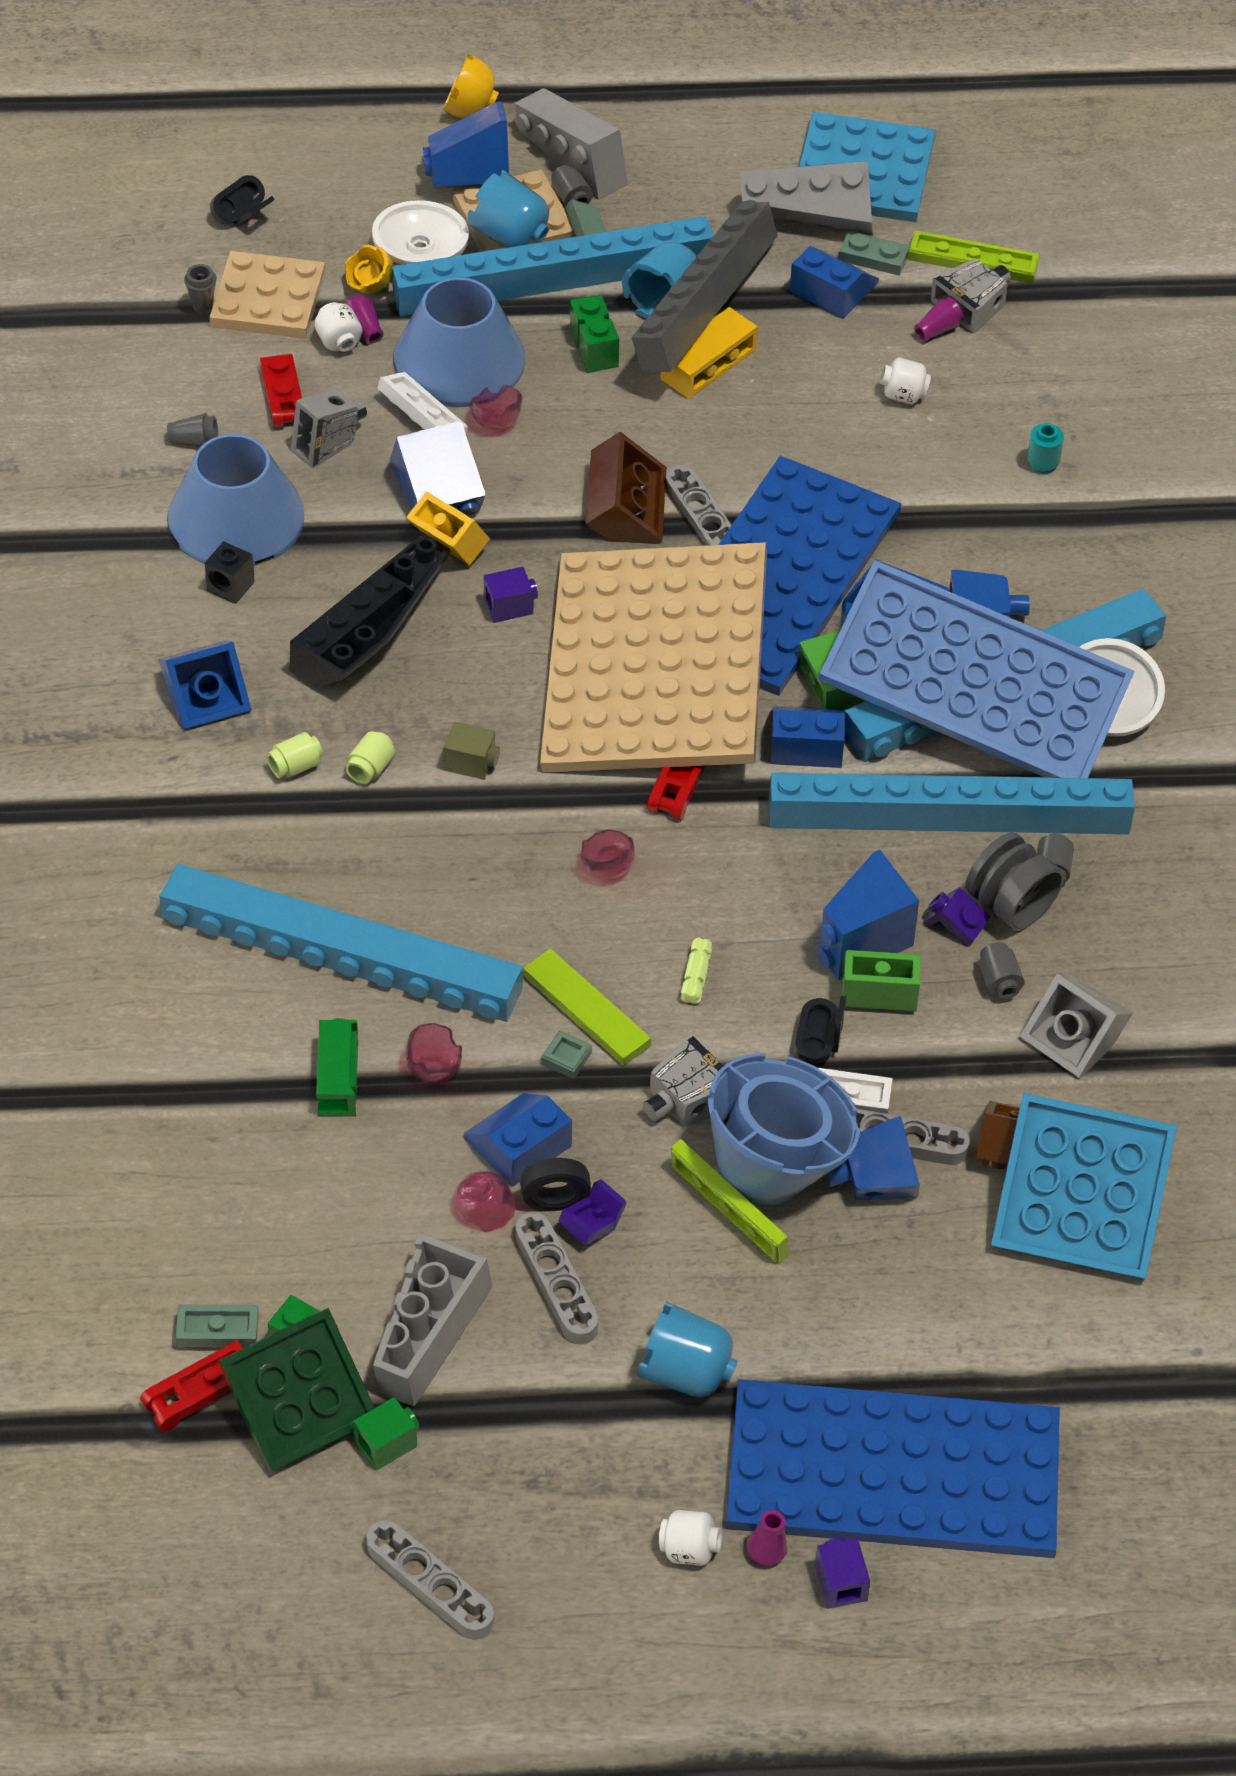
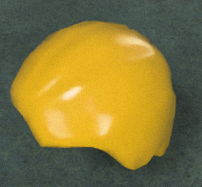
M369 244L363 245L359 251L354 253L345 262L348 286L363 294L373 295L379 293L392 280V259L382 247H375Z

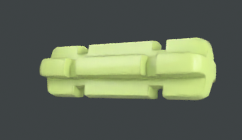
M698 937L692 942L691 954L689 955L684 977L685 981L681 990V999L685 1003L697 1004L701 1001L702 988L704 987L709 965L708 961L712 952V942L709 939Z

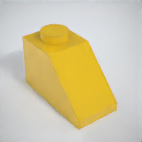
M427 491L406 517L421 532L450 548L451 555L469 566L490 540L475 520Z

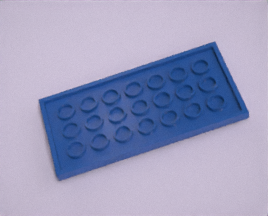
M781 455L718 544L766 542L767 564L760 688L780 696L800 665L799 642L819 637L901 511V503Z
M738 1379L726 1529L753 1532L759 1524L762 1515L766 1511L775 1510L785 1517L786 1535L830 1539L844 1538L845 1540L858 1538L859 1541L1055 1558L1057 1547L1060 1407Z

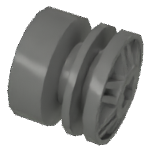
M1010 832L1000 836L980 854L966 878L965 888L974 899H979L984 907L993 908L995 916L1010 929L1021 931L1039 920L1050 908L1063 886L1064 874L1059 867L1045 856H1036L1035 848L1030 844H1026L1020 835Z

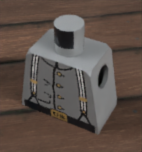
M973 259L933 277L931 302L936 304L940 299L945 300L948 297L954 299L961 307L964 315L960 324L974 334L1005 305L1007 283L1011 280L1010 272L1003 265H999L991 270L979 260Z
M335 389L297 400L291 451L311 468H314L347 448L354 441L356 422L367 415L364 403L359 399L351 401L343 393Z
M692 1034L682 1041L651 1072L650 1092L652 1097L643 1102V1108L648 1117L653 1121H657L667 1113H670L681 1125L689 1126L710 1116L708 1107L709 1090L714 1077L723 1065Z

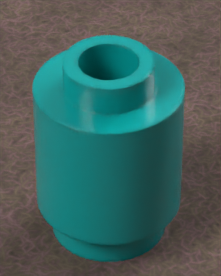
M1042 423L1036 425L1031 430L1027 459L1031 468L1039 473H1049L1060 463L1064 433L1058 426Z

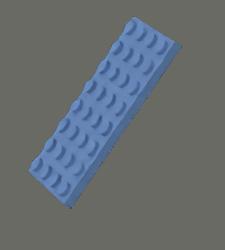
M874 560L823 665L818 680L1044 778H1088L1135 671Z

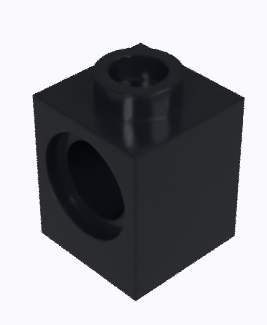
M223 541L204 563L207 591L232 603L237 604L255 582L253 554Z

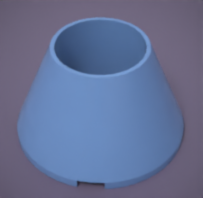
M449 278L435 283L424 294L398 339L394 351V365L398 373L406 372L444 406L470 407V402L486 398H488L489 402L496 400L509 392L517 384L525 367V349L513 325L487 286L469 278Z
M239 434L222 435L207 441L196 452L171 500L168 510L169 530L178 541L179 548L199 562L205 563L224 541L253 554V566H255V561L269 556H273L274 559L279 557L296 542L304 525V505L297 489L259 441Z
M765 1053L749 1054L736 1058L724 1065L714 1077L709 1090L708 1107L719 1174L748 1201L760 1205H778L787 1202L840 1166L850 1157L860 1136V1128H858L855 1118L857 1109L847 1092L832 1077L815 1066L787 1056L786 1061L765 1059Z

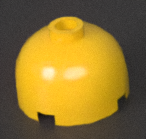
M469 53L443 109L444 112L461 119L495 103L499 92L494 90L496 78L493 70L487 63Z

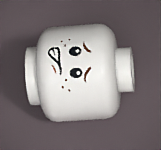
M333 302L323 306L319 310L314 322L316 332L323 345L328 350L335 352H346L353 349L361 338L363 331L353 309L347 304Z
M898 357L892 362L891 366H884L879 383L885 385L884 393L887 398L913 405L919 399L923 400L925 398L931 375L927 374L924 364Z
M676 1510L671 1513L669 1519H663L659 1532V1547L661 1552H666V1556L671 1563L702 1566L709 1563L713 1552H720L722 1529L715 1527L714 1519L710 1513Z

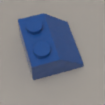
M809 246L791 264L790 293L842 319L879 283L878 277L812 246Z
M222 641L159 659L167 692L183 729L252 710L234 642Z
M773 706L770 764L842 768L845 735L844 709Z
M523 1093L466 1131L464 1138L513 1187L521 1181V1175L527 1167L544 1159L555 1158L572 1147V1119L548 1095Z

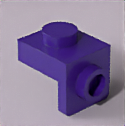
M958 887L948 894L944 892L939 893L930 902L928 908L931 911L924 922L931 926L940 921L966 946L974 941L990 919V916Z
M600 1179L594 1182L588 1198L562 1210L558 1222L571 1232L575 1238L584 1245H587L615 1230L627 1203L624 1198Z

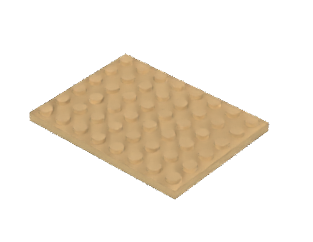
M766 542L561 553L540 761L542 773L755 763L767 564Z

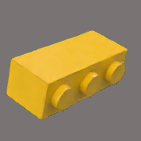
M728 307L720 314L714 316L671 372H661L660 379L690 399L756 351L758 326Z

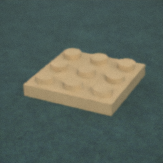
M542 169L513 176L540 195L547 203L549 208V220L547 223L549 231L542 242L576 237L570 218ZM483 184L453 191V202L460 215L466 221L469 232L480 252L506 248L474 229L467 222L469 210L471 209L475 212L480 201L475 196Z
M230 251L210 314V327L307 338L326 272L325 262Z

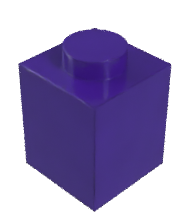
M523 566L484 575V600L493 623L533 614V600L538 599L537 586L534 579H528Z
M834 1538L822 1545H817L815 1567L827 1609L868 1601L871 1581L858 1538L848 1540Z

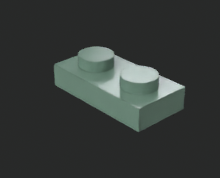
M848 231L839 251V259L850 264L900 276L908 258L910 246Z
M178 1304L176 1346L225 1347L237 1340L242 1347H247L257 1342L258 1305Z

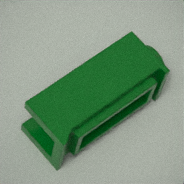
M343 1018L319 1020L316 1093L318 1117H356L359 1045L357 1020H346Z

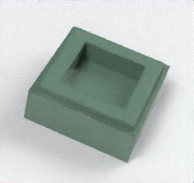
M559 1030L542 1054L541 1065L574 1080L592 1054V1045Z

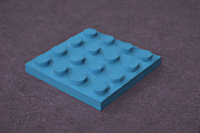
M813 112L799 167L868 161L871 215L917 222L936 129Z
M1023 1093L991 1246L1145 1280L1177 1125Z

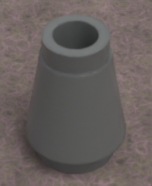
M204 264L191 266L184 277V283L193 309L198 313H207L212 309L217 281L213 270Z
M207 413L170 422L167 424L168 440L170 443L176 442L202 446L207 441L218 437L217 419L215 416H208Z

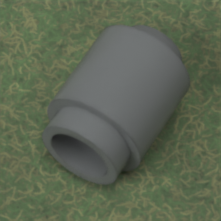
M562 165L552 173V188L565 207L571 199L586 204L590 203L593 197V190L577 168L571 165Z
M1052 833L1039 840L1036 856H1045L1062 870L1064 874L1062 887H1064L1071 874L1074 844L1066 836Z
M1002 942L989 944L981 950L979 967L989 994L1001 999H1010L1016 996L1023 988L1025 981L1014 951Z

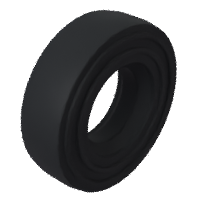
M544 1159L527 1167L521 1175L520 1186L523 1200L528 1206L539 1211H561L588 1198L590 1195L591 1181L588 1169L581 1162L573 1159ZM554 1182L568 1183L556 1188L544 1187V1185Z

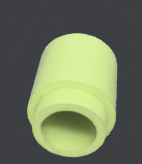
M367 732L347 758L345 766L347 774L360 784H368L370 781L376 780L395 755L392 740L382 732Z
M303 732L274 745L273 750L267 752V760L277 778L280 779L284 776L290 778L319 765L323 750L315 736L310 737L308 733Z

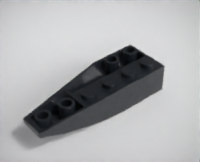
M424 533L290 641L289 671L316 688L343 680L390 642L449 556L450 548Z

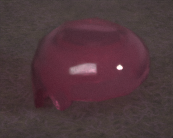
M503 385L497 393H491L488 387H485L478 396L472 397L469 410L472 417L481 426L494 430L506 429L516 423L521 411L523 396L519 390L508 385Z
M606 829L594 833L587 840H583L579 856L584 868L592 876L606 880L614 879L627 873L635 859V845L633 839L622 831Z
M436 1023L420 1024L409 1034L405 1047V1062L410 1071L424 1082L438 1083L447 1081L460 1070L462 1046H457L453 1040L452 1030L447 1026Z
M490 1171L473 1172L467 1175L457 1185L452 1199L455 1210L465 1224L469 1222L475 1223L484 1232H490L505 1226L514 1216L516 1207L513 1193L506 1180L501 1175Z

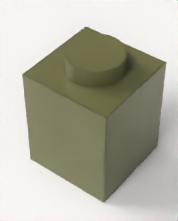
M454 721L443 748L444 771L485 780L490 767H496L500 755V747L495 746V731Z

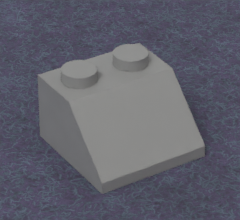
M1057 973L1019 1037L1077 1077L1082 1078L1115 1044L1132 1013L1075 974Z

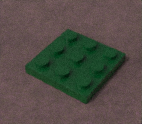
M329 1308L323 1309L217 1361L268 1472H272L353 1432V1421L375 1408Z

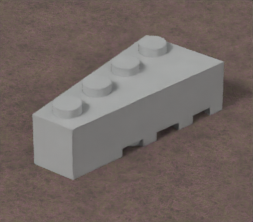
M545 88L514 103L516 111L515 122L519 131L559 166L571 165L577 168L598 200L628 185L620 129Z
M868 161L740 172L742 202L747 200L769 202L772 216L775 220L785 221L787 219L799 221L806 225L814 226V224L832 226L833 229L844 231L851 229L861 231L863 234L873 235Z
M419 1232L415 1241V1252L412 1260L408 1261L405 1270L406 1278L402 1290L397 1293L394 1302L395 1310L391 1322L387 1323L373 1363L379 1393L391 1398L395 1397L396 1400L413 1407L493 1287L487 1258Z

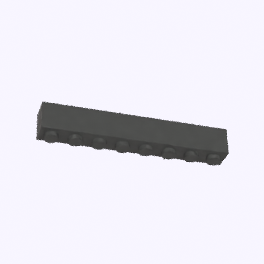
M754 200L741 202L631 337L642 372H671L778 237L769 202H756Z

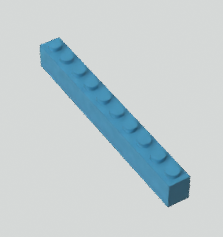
M707 216L395 265L392 266L393 296L399 316L401 317L413 315L426 291L435 283L449 278H469L479 281L491 290L497 301L618 282L623 280L624 273L636 261L657 246L668 242L678 243L691 249L697 256L714 234Z
M1143 588L1040 631L1078 647L1093 640L1111 638L1124 640L1141 648L1146 645H1153L1162 639L1166 614ZM868 701L845 710L844 736L864 762L876 757H883L895 749L907 744H915L920 739L938 732Z
M771 773L770 828L1130 834L1135 804L1132 779Z
M178 863L159 896L162 919L168 920L175 925L189 926L202 930L208 935H219L235 940L245 946L252 945L269 950L278 956H289L305 961L312 966H322L339 971L348 977H359L375 982L382 987H392L409 992L415 997H425L442 1002L452 1008H462L479 1013L488 1019L495 1018L508 1022L523 989L522 965Z

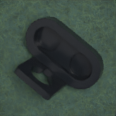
M245 175L213 197L210 203V211L214 219L219 223L226 225L235 223L238 226L275 199L271 196L263 201L265 189L262 182L252 175Z
M846 996L840 997L838 1008L833 1002L823 998H815L804 1004L795 1040V1052L802 1061L812 1065L820 1064L828 1060L832 1052L838 1053L844 1024Z

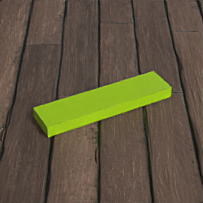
M915 230L908 251V260L954 268L974 259L979 260L991 270L999 265H1003L1009 270L1011 280L1033 284L1039 265L1040 254Z
M551 948L523 967V976L623 1066L651 1046V1037Z
M682 1139L671 1146L672 1168L775 1263L779 1264L789 1256L788 1236Z

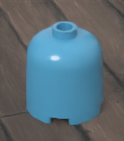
M505 170L501 171L500 176L495 173L492 174L484 182L475 196L480 200L475 212L471 209L468 212L467 222L471 227L506 248L536 242L540 243L549 231L547 226L549 208L546 201Z
M672 242L659 245L636 261L624 273L622 280L624 296L626 299L629 297L632 299L633 303L638 307L636 313L639 316L647 319L684 271L695 260L697 256L691 249L682 244Z
M665 1302L663 1312H660L646 1348L648 1351L643 1363L641 1362L639 1365L637 1376L690 1396H709L716 1391L722 1380L729 1383L738 1360L731 1358L733 1351L732 1337L722 1326L674 1304Z

